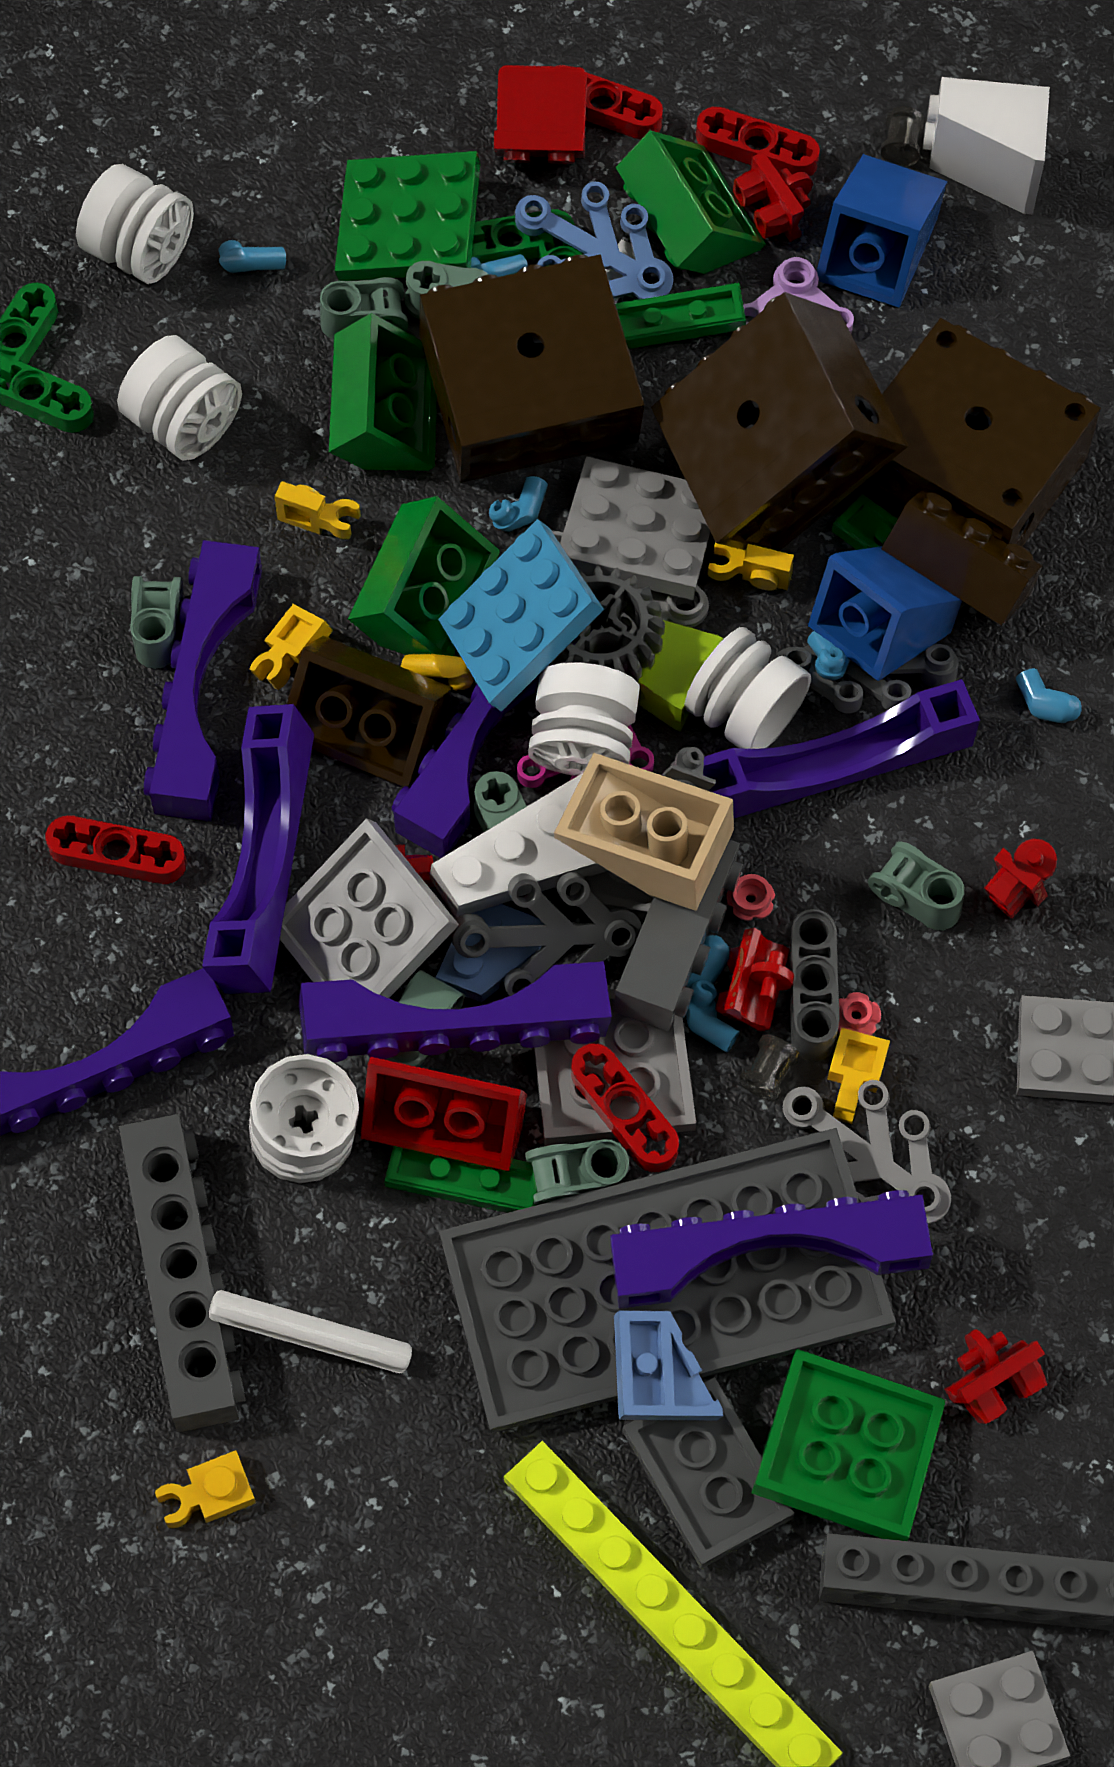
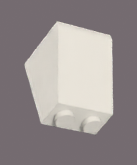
M942 77L939 95H930L927 122L925 123L923 149L931 150L929 168L1023 214L1033 215L1045 162L1050 87Z

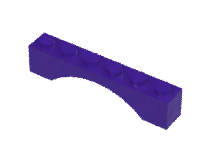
M203 540L199 558L192 557L189 568V585L193 586L191 599L184 598L180 610V626L184 627L182 640H174L171 653V667L176 668L173 682H165L162 695V709L167 710L164 724H157L154 731L153 752L158 753L155 767H147L144 778V795L150 796L153 811L156 815L212 821L220 775L216 756L204 739L198 721L200 687L207 666L221 642L236 625L255 610L262 575L259 547Z
M578 636L571 642L572 645H576ZM540 674L502 712L488 702L478 684L475 686L471 695L472 703L464 714L458 712L451 719L445 731L446 739L437 751L431 749L425 755L418 770L419 776L411 788L404 786L397 794L392 805L396 833L439 858L451 852L471 823L469 785L477 754L490 731L502 717L526 697L537 692Z
M961 679L917 692L874 718L822 738L775 748H731L704 756L703 776L716 780V784L709 790L710 792L733 799L734 818H738L972 747L980 719Z
M294 704L248 708L241 747L245 787L244 831L241 854L229 895L219 913L210 921L202 964L204 970L225 994L271 992L314 740L313 731Z
M604 961L553 965L537 981L512 996L487 1005L463 1009H427L402 1004L370 991L353 979L301 983L299 999L304 1054L326 1058L333 1063L343 1061L348 1056L368 1055L369 1057L379 1059L391 1058L399 1052L419 1051L423 1055H439L447 1052L450 1048L470 1047L473 1051L484 1052L496 1049L499 1045L520 1043L522 1047L536 1048L544 1046L550 1041L570 1040L575 1044H588L597 1041L600 1037H606L612 1018Z
M202 968L161 985L149 1007L130 1029L107 1047L82 1060L55 1069L26 1073L0 1071V1136L10 1131L14 1133L27 1131L36 1126L40 1119L57 1111L62 1113L74 1111L83 1106L87 1099L104 1091L112 1093L123 1090L133 1083L134 1078L151 1071L156 1073L167 1071L175 1067L183 1057L197 1051L202 1053L211 1052L223 1046L228 1038L235 1035L231 1017L214 980Z
M895 1190L880 1194L876 1201L858 1203L855 1197H841L828 1201L826 1207L806 1209L804 1204H787L777 1207L774 1210L775 1214L754 1216L753 1211L740 1210L725 1214L721 1221L703 1223L700 1217H686L674 1220L671 1223L672 1227L651 1229L649 1224L624 1226L620 1228V1234L610 1235L618 1307L620 1309L671 1302L691 1281L711 1267L735 1256L767 1248L798 1247L824 1251L853 1261L876 1275L929 1269L933 1252L923 1194L909 1196L908 1191Z

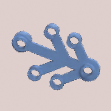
M600 182L588 183L583 188L581 197L582 206L589 212L596 238L551 213L549 203L540 196H526L517 204L515 223L522 233L529 236H537L547 232L581 251L587 257L601 254L605 269L611 268L623 275L624 277L609 281L613 298L633 294L638 299H645L670 293L673 285V273L664 261L653 256L646 231L648 213L643 206L630 204L621 213L620 225L623 231L630 235L634 260L619 251L607 210L609 191ZM591 192H597L602 195L603 200L593 203L588 200L587 195ZM535 206L541 210L542 214L538 217H530L526 214L525 210L528 207ZM630 214H636L641 217L642 222L638 225H632L627 222L626 217ZM546 255L538 261L537 265L545 267L562 263L565 259L561 260L557 256ZM654 273L658 276L659 281L655 284H648L644 281L643 275Z

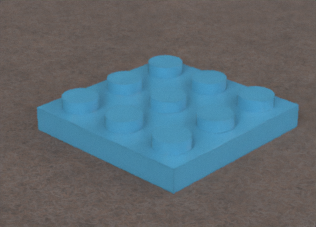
M537 519L449 606L438 620L488 702L502 712L604 609L551 529Z

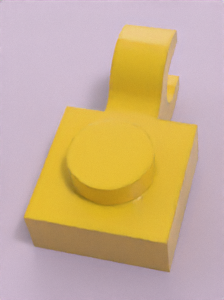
M281 481L274 496L277 519L279 521L321 535L324 529L340 539H350L351 525L341 522L339 519L343 516L359 519L361 516L360 505L350 499H340L334 503L327 504L324 495L319 494V492L307 485L295 486Z
M715 542L714 554L727 557L729 562L725 565L709 563L708 576L712 579L725 581L736 574H742V580L749 581L759 589L775 590L780 588L788 590L793 569V554L751 544L747 545L746 550Z
M841 1028L827 1079L841 1083L833 1117L838 1121L852 1124L859 1100V1088L866 1081L880 1080L890 1044L889 1040ZM871 1088L868 1091L876 1093L877 1088Z

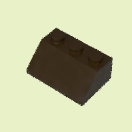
M923 490L907 502L881 548L1001 626L1029 598L1042 569V565L1034 561L1032 554L1022 546L1005 543L994 536L991 528L984 522L975 518L967 519L953 510L951 503L941 495L926 493Z
M322 636L303 648L287 704H294L313 731L312 750L402 787H411L418 774L422 760L430 751L440 731L453 687Z

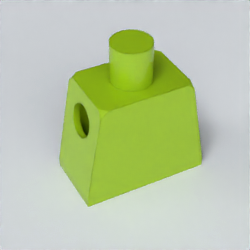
M663 620L665 622V630L661 637L663 639L662 650L659 654L655 655V663L651 670L642 668V676L637 682L640 685L638 705L673 729L681 731L691 714L684 705L687 692L701 666L723 638Z

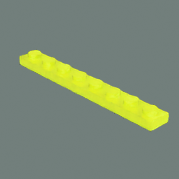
M543 1441L504 1475V1482L776 1767H831L842 1756L843 1752Z

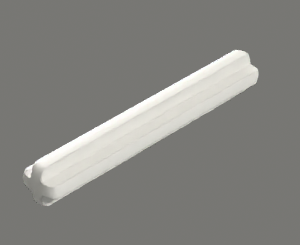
M223 1290L215 1293L209 1308V1318L213 1321L399 1374L404 1373L410 1363L412 1347L408 1343Z

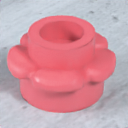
M747 874L740 877L735 891L728 890L726 895L727 904L733 907V914L744 921H751L756 917L763 919L772 912L774 907L772 900L775 898L773 887L765 878L756 874ZM748 896H754L756 900L751 903L748 902L746 898Z
M860 992L849 993L847 998L839 999V1033L841 1028L867 1035H872L876 1031L875 1025L881 1020V1010L877 1003L869 1001V997ZM859 1012L861 1017L854 1019L852 1013Z

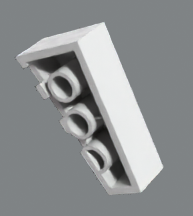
M583 773L432 863L429 878L455 918L512 901L508 893V884L514 876L521 873L533 876L541 890L545 891L557 887L560 877L568 872H577L583 877L587 875L590 877L608 871L554 838V832ZM524 884L520 886L517 890V896L529 894L532 891V885Z

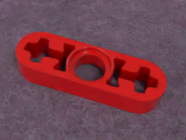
M558 65L560 67H570L566 65ZM586 72V121L636 139H642L650 130L660 132L663 120V107L656 97ZM597 96H607L614 101V104L609 108L599 109L590 102ZM622 105H627V108L624 107L623 114H621ZM643 113L650 115L645 116L643 120L636 119V117H641Z
M723 107L707 108L697 118V143L703 145L709 152L749 165L752 163L753 156L764 152L778 173L782 169L788 168L792 174L806 172L809 176H812L818 168L820 148L817 141L809 135ZM715 126H720L723 128L719 129L717 133L709 132V130L712 131L715 128ZM736 131H738V141H733L732 138L735 139ZM760 136L769 142V146L762 150H755L747 146L745 142L751 137ZM777 145L783 146V148L780 147L779 155H776ZM798 152L806 155L802 156L800 161L792 159V157L797 156Z
M70 815L55 819L46 831L45 837L50 855L56 862L63 865L158 884L173 883L186 870L187 861L183 845L176 837L168 834ZM69 833H76L78 842H71L69 848H62L60 839H67ZM92 836H95L93 854H89L87 844L92 845ZM123 840L130 845L128 854L119 860L106 858L102 853L105 845L110 841ZM143 845L145 855L141 854V863L137 864L140 855L139 846ZM163 851H169L172 860H167L164 867H157L155 858H161Z
M593 1043L578 1049L572 1058L571 1077L576 1088L642 1169L649 1172H662L670 1168L677 1159L679 1148L678 1134L608 1047ZM590 1061L595 1066L602 1062L604 1063L603 1077L610 1087L602 1097L599 1095L603 1093V1083L594 1073L587 1076L584 1075L585 1062ZM621 1096L631 1097L638 1103L639 1112L630 1119H620L610 1110L612 1101ZM647 1118L651 1120L646 1124V1132L655 1142H659L662 1139L666 1141L665 1154L661 1156L655 1150L648 1154L645 1152L647 1139L639 1128L642 1127Z

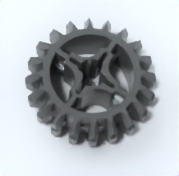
M597 565L593 571V576L587 577L578 568L579 573L604 610L578 635L576 645L574 646L570 643L548 666L559 663L580 662L602 665L619 670L633 677L638 682L642 676V668L651 670L655 663V655L659 654L662 650L663 639L661 637L664 634L665 622L663 618H660L662 609L659 602L652 601L650 587L638 589V580L635 575L625 581L621 580V572L618 567L610 576H605ZM623 613L628 615L638 629L636 636L627 632V626L621 622V615Z

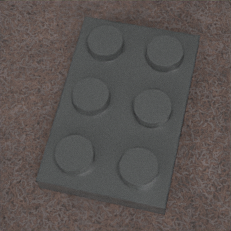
M715 1377L704 1382L713 1401L718 1400L723 1408V1416L719 1420H634L623 1426V1433L700 1569L790 1521L794 1517L791 1507L751 1493L762 1457Z

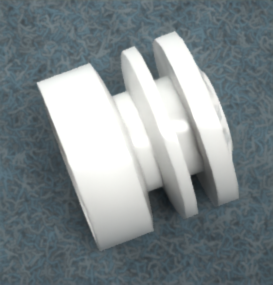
M124 164L113 165L101 174L83 202L77 220V244L85 252L106 263L117 262V267L128 274H133L139 280L147 284L155 283L169 272L186 245L194 215L192 201L178 192L171 191L163 184L153 185V181L147 176Z
M172 335L165 336L154 342L137 358L120 386L117 404L120 413L145 432L153 433L154 439L184 461L195 459L205 453L221 438L231 425L239 409L242 390L240 383L227 373H224L214 363H206L205 356L179 336Z
M739 627L725 637L705 660L687 692L684 705L686 710L695 717L704 715V722L710 728L718 727L727 721L724 732L725 737L738 748H768L783 732L801 706L809 690L812 680L811 674L786 656H779L768 664L771 655L770 645L765 641L756 642L754 633L745 627Z
M580 662L559 663L547 666L539 676L536 709L541 714L534 718L532 722L533 736L530 738L528 756L542 767L572 776H579L584 773L593 753L629 764V748L632 747L633 732L628 726L634 723L636 719L640 685L633 677L602 665Z
M309 1054L285 1057L266 1069L255 1084L250 1103L249 1119L252 1151L265 1169L280 1179L305 1183L322 1180L342 1166L351 1153L359 1113L356 1087L346 1072L326 1058ZM302 1120L305 1127L311 1126V1132L303 1133L300 1127H294V1123Z

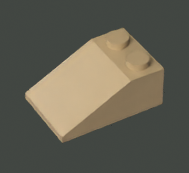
M593 753L554 832V838L645 893L697 911L734 831L733 799Z

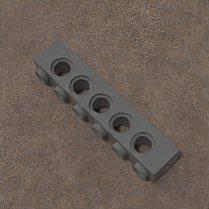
M179 1114L119 1126L170 1410L176 1431L179 1433L239 1420L236 1403L246 1401L240 1370L230 1372L227 1353L236 1351L232 1326L213 1321L209 1318V1308L213 1296L217 1291H225L221 1272L211 1273L208 1259L209 1255L218 1253L212 1224L202 1225L199 1208L208 1206L203 1177L193 1178L190 1161L199 1159L194 1130L184 1131ZM172 1167L178 1170L177 1175L168 1182H158L153 1179L154 1174L161 1168ZM181 1214L187 1217L186 1223L179 1229L167 1230L162 1227L163 1221L171 1215ZM181 1262H191L197 1266L194 1273L187 1278L178 1279L170 1275L172 1269ZM199 1310L206 1314L204 1321L196 1327L187 1328L179 1324L181 1317L188 1311ZM209 1359L215 1363L213 1371L205 1377L198 1378L188 1373L191 1365L197 1360Z
M827 1533L822 1548L819 1601L1114 1631V1562Z

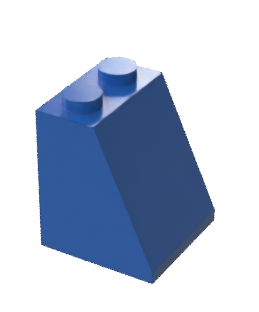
M863 154L833 202L816 271L818 281L899 308L938 219L948 181Z
M882 546L838 552L829 557L808 623L811 629L831 642L835 647L841 649L845 656L877 681H880L950 634L962 600L883 551L881 549Z

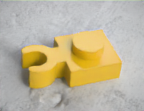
M293 604L264 640L271 649L256 657L250 666V670L259 680L263 681L266 678L275 689L279 690L288 682L291 675L290 668L294 663L299 664L303 648L322 636L329 637L333 630L325 620Z
M236 1450L186 1469L192 1484L182 1487L181 1485L170 1483L159 1487L155 1491L159 1503L171 1498L178 1499L181 1502L177 1512L164 1517L168 1528L183 1526L189 1521L192 1513L200 1509L206 1523L256 1504Z

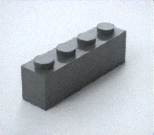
M729 840L697 911L657 897L653 898L616 989L613 1012L667 1032L671 1028L675 1015L682 1018L685 1017L694 993L693 989L687 987L692 973L701 976L711 947L703 944L709 931L718 933L727 909V905L720 903L725 889L732 892L735 891L744 864L736 862L740 843Z

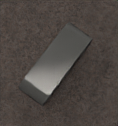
M810 909L798 914L792 925L788 956L789 969L794 973L795 977L793 985L789 989L792 1048L804 1060L814 1062L825 1059L834 1050L839 1028L837 930L835 922L824 911ZM805 934H815L821 937L824 942L818 945H811L804 942L801 937ZM814 979L823 983L826 988L820 991H812L805 988L802 982ZM816 1025L823 1028L827 1034L819 1038L810 1037L804 1032L803 1028Z

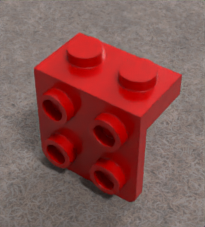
M502 66L498 71L497 131H494V151L496 156H504L503 161L508 163H529L530 157H548V163L574 164L575 158H584L587 74L585 70L581 67Z

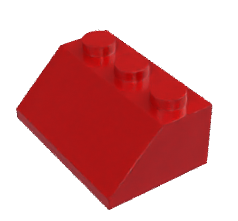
M370 1057L367 1067L361 1139L509 1171L522 1132L527 1094L523 1090Z

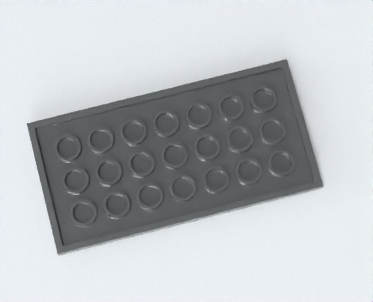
M837 1128L440 1230L439 1234L490 1433L618 1400L614 1315L619 1310L670 1311L682 1332L684 1346L693 1353L702 1369L699 1373L701 1378L793 1354L796 1349L805 1351L894 1327L896 1321L882 1275H876L859 1264L834 1254L798 1247L767 1248L735 1256L711 1267L691 1281L671 1302L620 1309L618 1307L610 1235L620 1234L619 1230L624 1226L649 1224L651 1229L672 1227L671 1223L674 1220L686 1217H700L703 1223L721 1221L725 1214L740 1210L753 1211L754 1216L775 1214L774 1210L777 1207L787 1204H804L806 1209L826 1207L828 1201L841 1197H855L859 1203Z

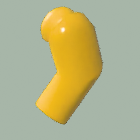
M408 654L404 656L401 667L428 678H448V686L453 687L455 691L469 688L474 681L463 659L457 656Z

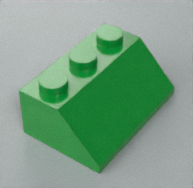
M650 130L615 167L625 182L623 185L625 192L631 199L646 209L648 213L647 227L659 237L666 248L664 253L667 260L677 269H686L705 274L760 251L766 245L703 145Z
M370 313L334 334L329 452L363 470L429 471L435 467L437 397L422 342L420 339Z
M438 496L401 504L348 620L379 646L401 654L453 656L456 648L438 619L497 560L500 550Z

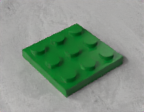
M477 151L347 160L335 273L338 280H371L383 277L404 278L409 267L419 261H432L444 265L471 268L480 173V159Z
M796 1349L790 1363L751 1493L882 1539L908 1541L946 1400Z

